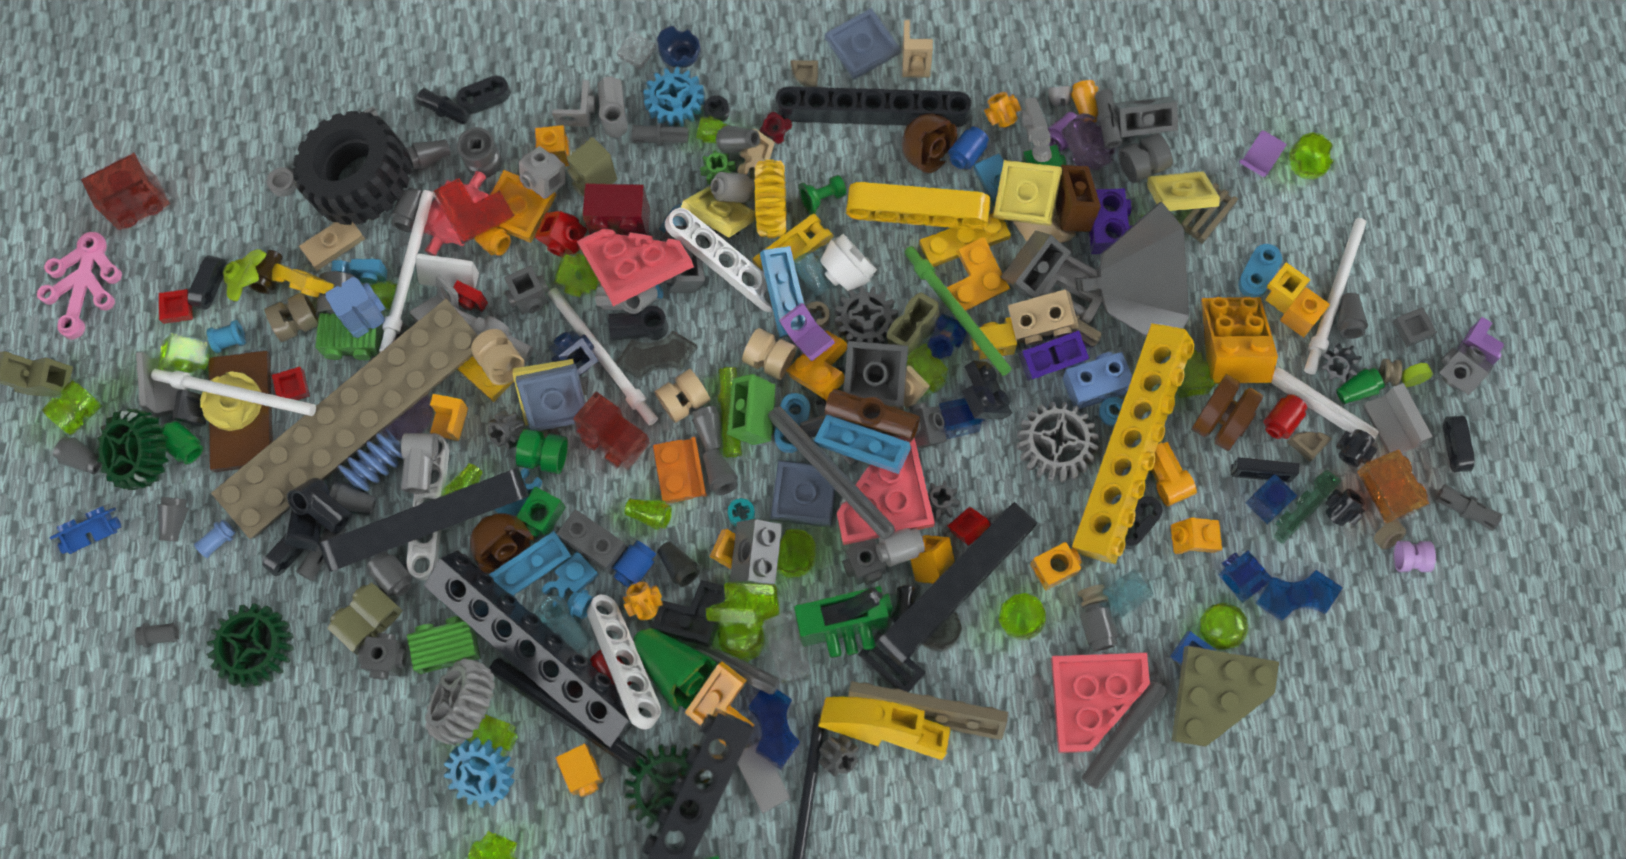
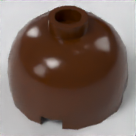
M935 114L918 116L906 126L903 133L901 145L905 158L918 170L928 174L936 172L947 162L940 161V159L947 154L948 150L957 141V128L948 119Z
M508 513L492 514L481 519L473 529L470 536V552L474 561L483 572L492 573L496 568L501 567L531 547L529 544L530 540L534 541L526 525L516 516Z

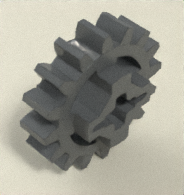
M860 286L858 294L853 290H849V299L845 297L840 298V305L842 307L835 308V315L838 317L834 318L835 326L840 327L838 329L839 337L847 335V345L848 341L884 344L883 337L887 338L890 326L898 318V310L892 309L894 307L893 299L886 301L885 291L877 295L876 287H872L870 292H865V288ZM858 304L855 309L850 310L854 305ZM862 315H868L870 320L865 321ZM883 325V327L880 330L874 333L875 329L878 326Z

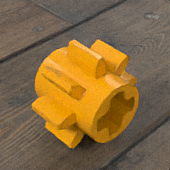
M1000 92L988 99L989 108H986L984 112L992 125L998 124L999 128H1005L1018 120L1016 112L1022 109L1013 94L1008 96L1007 92Z
M637 582L631 585L626 591L627 596L623 597L625 601L623 605L628 616L631 617L636 614L639 620L653 618L657 614L658 606L663 605L661 601L662 596L657 585L650 588L647 582Z

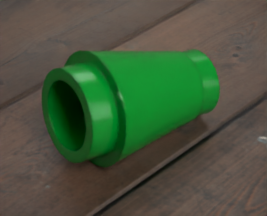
M1374 367L1370 369L1363 368L1357 375H1354L1342 384L1341 387L1337 388L1336 394L1341 403L1345 405L1378 395L1380 390L1385 388V384L1380 373Z

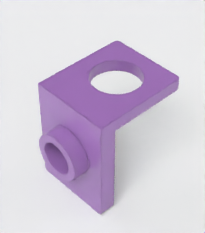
M1262 130L1239 163L1266 178L1287 144Z
M800 303L779 319V322L793 343L811 361L835 343L817 325L803 303ZM798 315H803L805 317L804 325L798 330L792 329V319Z

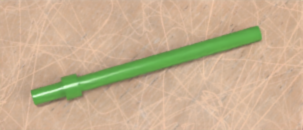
M913 246L906 248L904 254L914 265L916 274L921 280L927 281L1002 376L1007 375L1012 369L1011 366L934 273L935 268L927 259H923Z

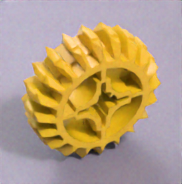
M774 159L758 161L755 165L756 228L760 237H768V239L782 237L786 233L785 166L782 161H774Z

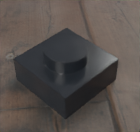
M183 389L177 391L172 420L199 427L206 425V418L200 406L202 394Z

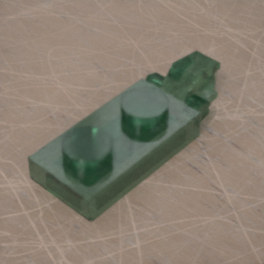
M1328 469L1318 475L1313 481L1314 491L1311 493L1306 490L1295 502L1298 508L1292 514L1286 511L1275 523L1279 528L1274 537L1281 544H1284L1341 483V480Z

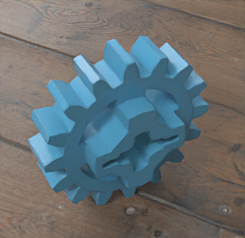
M679 67L675 68L674 73H670L668 68H665V75L661 76L655 73V82L647 81L648 90L643 91L645 108L649 111L651 119L657 117L658 123L663 124L665 121H668L669 127H673L674 122H679V125L684 127L685 119L694 122L693 113H702L700 105L705 103L703 85L699 84L697 76L691 78L689 70H686L684 74H680Z
M475 738L471 744L466 739L460 746H456L449 754L450 757L444 764L449 768L444 777L452 779L448 788H457L459 792L456 798L467 797V805H471L476 800L480 808H483L487 802L494 806L499 799L502 800L510 791L509 788L514 783V779L510 776L514 773L515 768L507 767L506 765L511 759L510 756L502 757L500 755L503 749L501 746L495 750L491 748V740L481 745L479 738Z

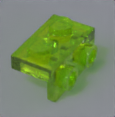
M727 582L724 584L726 601L706 608L707 621H718L721 626L745 623L746 628H756L763 626L765 620L780 615L777 586L772 583Z

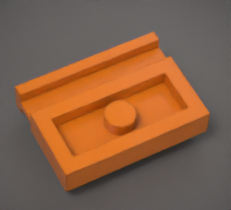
M696 437L653 445L663 504L707 496Z

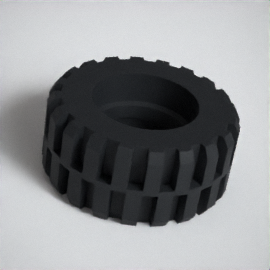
M346 111V115L338 113L332 115V119L328 121L324 119L318 123L319 127L314 131L311 129L306 134L307 139L304 142L301 141L298 146L299 154H295L293 165L295 168H293V178L296 181L298 191L327 220L339 222L342 225H351L352 222L355 225L366 223L367 219L375 220L379 218V214L384 211L388 212L393 208L392 204L396 200H400L403 195L402 190L407 188L410 180L408 175H411L412 166L410 155L402 141L379 116H373L372 113L362 111L360 114L358 111ZM368 156L363 166L355 174L338 181L341 172L349 163L360 157Z

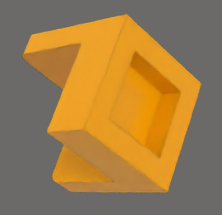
M433 394L430 406L436 413L430 434L435 433L444 439L459 441L468 407L462 399Z
M923 535L922 539L925 550L919 553L917 558L910 560L915 581L934 584L955 562L950 537Z

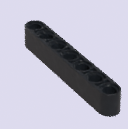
M787 86L779 89L775 97L778 115L783 119H790L791 122L907 126L920 115L935 114L948 119L956 127H962L968 122L971 110L970 97L960 91ZM793 103L794 105L787 107L783 104ZM818 103L822 106L812 107L811 105ZM843 104H846V105H849L850 107H848V108H841V107H839V106H840V105H843ZM870 105H875V106H877L878 108H877V109H870V108H868V106H870ZM898 106H904V107H906L907 109H905V110H899V109H897L896 107H898ZM925 107H932V108H934L935 110H933V111H928V110H925L924 108H925ZM953 108H961L963 111L957 112Z
M517 467L318 544L329 572L526 498L529 496V493Z
M1016 502L1012 503L887 630L876 645L901 667L1026 538L1038 522Z

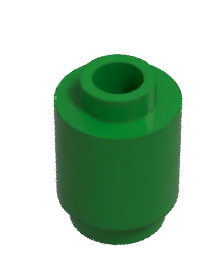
M178 421L168 422L163 425L165 426L163 435L169 437L166 441V447L170 450L166 452L177 462H183L188 465L200 457L203 452V446L200 445V440Z

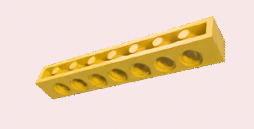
M1151 323L1072 544V548L1076 549L1082 556L1116 565L1118 557L1124 552L1125 537L1128 528L1135 521V508L1138 499H1141L1144 495L1145 480L1148 471L1155 464V451L1158 442H1161L1164 438L1165 422L1168 414H1171L1174 409V397L1177 388L1184 381V368L1187 360L1192 357L1194 352V340L1186 329ZM1171 356L1167 362L1161 364L1163 359ZM1161 384L1157 390L1152 391L1155 385ZM1151 411V414L1147 418L1142 419V416L1146 412ZM1141 439L1139 445L1132 447L1136 440ZM1127 467H1131L1130 472L1122 476L1123 471ZM1121 495V499L1117 503L1112 504L1113 499ZM1111 523L1110 529L1107 532L1102 533L1103 527L1106 524Z

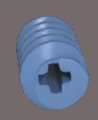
M387 428L388 437H384L379 433L376 434L378 445L370 441L366 442L369 449L368 453L360 449L357 450L360 460L357 461L351 457L347 458L350 465L349 469L338 465L340 471L356 488L369 491L370 485L368 480L376 484L380 482L377 472L387 476L389 475L387 464L394 468L399 466L396 457L402 458L401 444Z

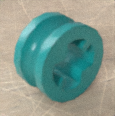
M735 499L728 506V518L734 526L739 521L755 519L754 506L747 499ZM742 506L743 510H750V513H746V519L741 520L739 516H733V513H737V507Z

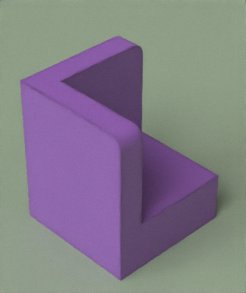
M1481 317L1470 328L1458 349L1463 343L1468 347L1474 346L1485 354V359L1494 365L1502 356L1500 351L1504 344L1487 334L1492 322Z

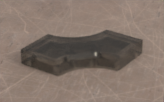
M672 330L668 336L653 343H641L631 339L615 363L619 368L642 380L645 375L659 368H674L682 372L698 347L697 344Z

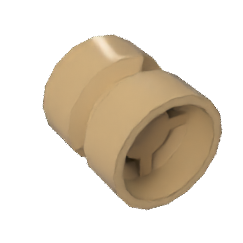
M758 328L746 345L742 362L755 369L764 367L765 374L781 380L794 359L797 346L783 339L775 341L773 334Z
M486 330L478 335L472 343L471 351L473 357L494 384L504 385L514 381L513 368L525 366L524 359L502 330Z
M690 368L677 376L674 384L668 382L654 391L659 402L674 423L688 416L690 408L697 410L710 401L706 389ZM681 393L685 400L679 402L676 396Z

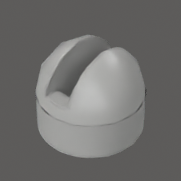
M1071 86L1048 88L1050 102L1058 107L1061 100L1062 106H1065L1071 98Z

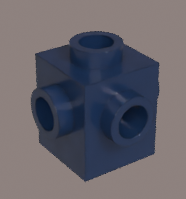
M573 330L557 336L554 344L549 347L554 354V357L551 358L552 362L573 359L578 375L585 373L592 365L598 362V359L591 351L595 347L585 334L579 336Z

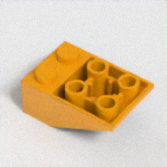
M1261 297L1202 298L1206 362L1211 384L1220 383L1226 373L1240 381V383H1272L1278 354Z

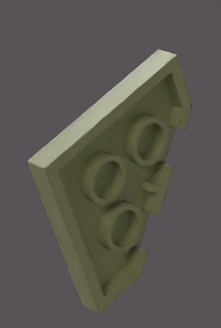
M1184 646L1171 741L1207 747L1275 694L1279 662Z

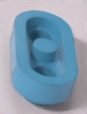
M1271 244L1259 245L1251 255L1238 281L1239 290L1246 297H1261L1267 291V285L1274 278L1282 262V254L1276 246ZM1263 255H1270L1272 260L1265 259ZM1251 278H1257L1260 284L1253 283Z
M791 393L783 398L780 407L799 426L801 422L809 420L810 403L804 395ZM799 407L801 412L794 415L790 412V409ZM775 427L774 439L778 449L785 453L798 451L792 443H787L784 440L785 436Z

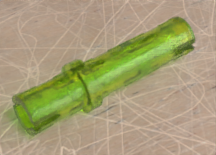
M723 367V369H718L720 394L717 395V400L721 407L723 457L735 458L742 456L741 440L727 434L729 430L727 426L730 419L728 416L731 407L729 405L731 402L730 397L732 396L730 392L733 390L731 388L733 385L731 381L733 378H737V368Z

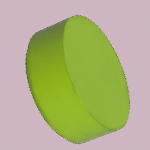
M1418 363L1402 371L1401 381L1405 387H1411L1424 383L1433 376V373L1427 363Z

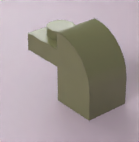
M6 351L0 352V384L12 387L14 392L26 395L47 397L67 395L73 366L46 357L30 360Z

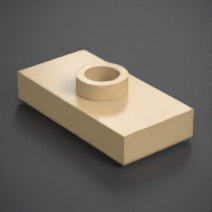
M335 222L299 247L316 271H318L365 240V238L353 222L351 225H342L339 222Z

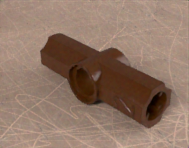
M833 389L830 392L824 410L825 415H830L909 443L915 438L920 422V416L884 405L876 397L862 398L837 389ZM872 412L879 414L874 419L866 418V415Z

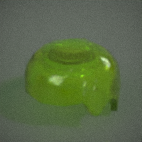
M1315 132L1303 134L1290 149L1289 162L1291 169L1300 178L1315 180L1323 177L1334 162L1330 155L1333 144L1323 134Z
M788 529L785 531L780 539L777 573L786 578L802 577L812 570L816 561L817 545L811 534L803 529Z
M1027 593L1014 594L1001 604L998 621L1009 637L1018 641L1031 640L1041 633L1046 624V609L1035 596Z
M1216 603L1206 608L1201 616L1200 633L1205 642L1216 649L1227 650L1236 648L1243 644L1249 633L1248 619L1239 607L1231 603Z
M734 612L725 616L720 622L717 635L722 651L745 662H749L759 656L765 646V634L758 618L749 612Z

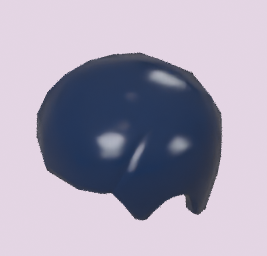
M671 25L661 30L657 37L659 56L666 65L675 68H686L698 60L701 53L700 42L695 35L691 34L689 29L681 32Z

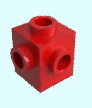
M562 211L548 212L545 214L534 238L546 245L547 250L553 255L563 257V255L576 254L580 250L577 241L584 238L588 229L581 225L579 219L572 214Z

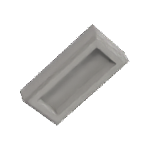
M762 741L744 749L737 765L762 814L790 800L791 798Z

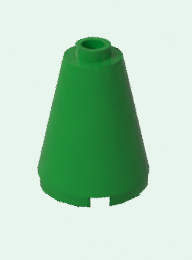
M653 628L640 630L633 638L646 673L669 707L676 712H679L678 707L680 706L687 709L718 664L711 657Z

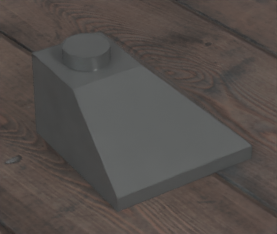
M848 341L843 392L862 398L876 397L884 405L903 407L909 346Z

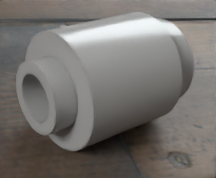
M719 172L711 182V192L717 201L744 203L754 197L755 182L746 174Z
M904 528L893 532L887 539L879 537V544L875 546L881 563L886 562L889 567L917 558L919 553L925 550L922 536L917 528L911 530Z

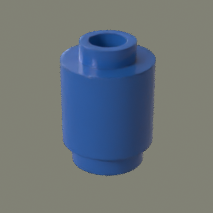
M974 126L969 130H965L948 151L952 165L961 170L963 168L971 169L987 149L989 138L986 133Z
M638 540L633 545L629 544L612 567L616 572L614 578L626 587L640 582L654 564L653 558L656 556V553Z

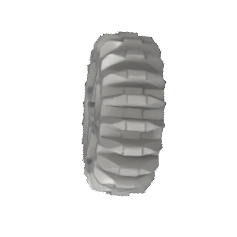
M1054 401L1050 402L1048 410L1042 404L1039 405L1037 408L1038 414L1030 411L1027 415L1029 420H1022L1020 426L1023 430H1019L1017 433V438L1022 441L1018 442L1016 447L1018 450L1024 451L1020 455V460H1031L1026 468L1030 471L1037 467V478H1041L1044 472L1049 473L1047 478L1049 482L1053 481L1055 474L1058 475L1061 483L1065 482L1067 473L1070 478L1076 479L1078 471L1085 473L1088 470L1087 464H1093L1095 457L1092 454L1097 453L1099 449L1094 444L1099 438L1098 434L1090 433L1094 430L1095 424H1085L1088 415L1084 413L1079 417L1077 415L1079 409L1077 406H1074L1072 411L1066 410V402L1062 403L1060 409H1057ZM1056 422V426L1052 430L1035 431L1045 423ZM1066 424L1076 431L1080 440H1078L1077 436H1073L1067 431ZM1058 431H1060L1059 438L1061 446H1059L1056 453L1054 437H1056ZM1034 443H1037L1038 447L1044 448L1048 452L1049 460L1038 452ZM1073 451L1081 452L1070 461L1059 462L1061 454L1073 453Z
M465 658L461 661H456L453 667L450 666L447 669L446 674L441 676L439 684L435 686V691L430 696L431 701L427 706L428 713L425 715V720L427 721L426 729L429 735L438 741L452 745L462 744L466 738L472 736L473 731L479 728V723L485 718V713L490 708V700L494 697L492 690L495 687V683L493 682L494 674L491 673V669L478 661Z

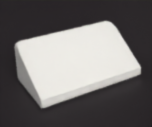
M416 254L415 260L419 284L437 287L436 276L441 275L452 287L458 280L476 288L479 272L472 261Z

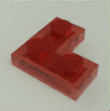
M460 178L433 191L435 199L462 244L514 218V214L500 190L476 203L471 199Z

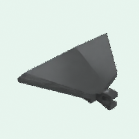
M1159 202L1101 253L1100 265L1097 267V276L1076 278V289L1082 292L1098 289L1106 313L1146 337L1151 323L1184 328L1189 317L1183 226L1162 202Z

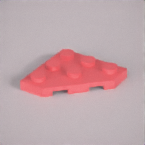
M603 228L577 241L580 250L613 306L694 267L690 256L681 242L675 239L668 238L667 242L653 240L652 236L630 233L629 236L615 234L614 230Z
M915 438L910 443L911 450L899 474L870 464L856 483L860 491L893 524L894 532L904 528H909L910 530L917 528L920 530L934 527L935 525ZM847 501L841 505L837 511V519L843 545L879 538V535Z
M1147 653L1051 657L1058 753L1091 752L1100 740L1150 685Z

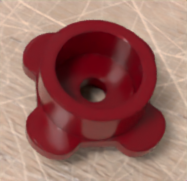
M770 112L765 118L763 126L760 127L759 132L771 138L775 144H782L785 140L786 132L792 128V122L790 119H783L777 112ZM774 126H778L777 130H773Z

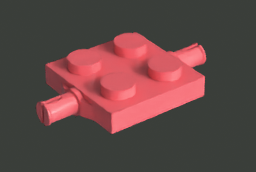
M476 171L468 184L461 185L448 180L445 182L431 204L424 233L433 236L429 245L424 250L427 254L436 256L443 243H455L464 246L493 201L488 193L479 191L480 186L487 178L483 173Z

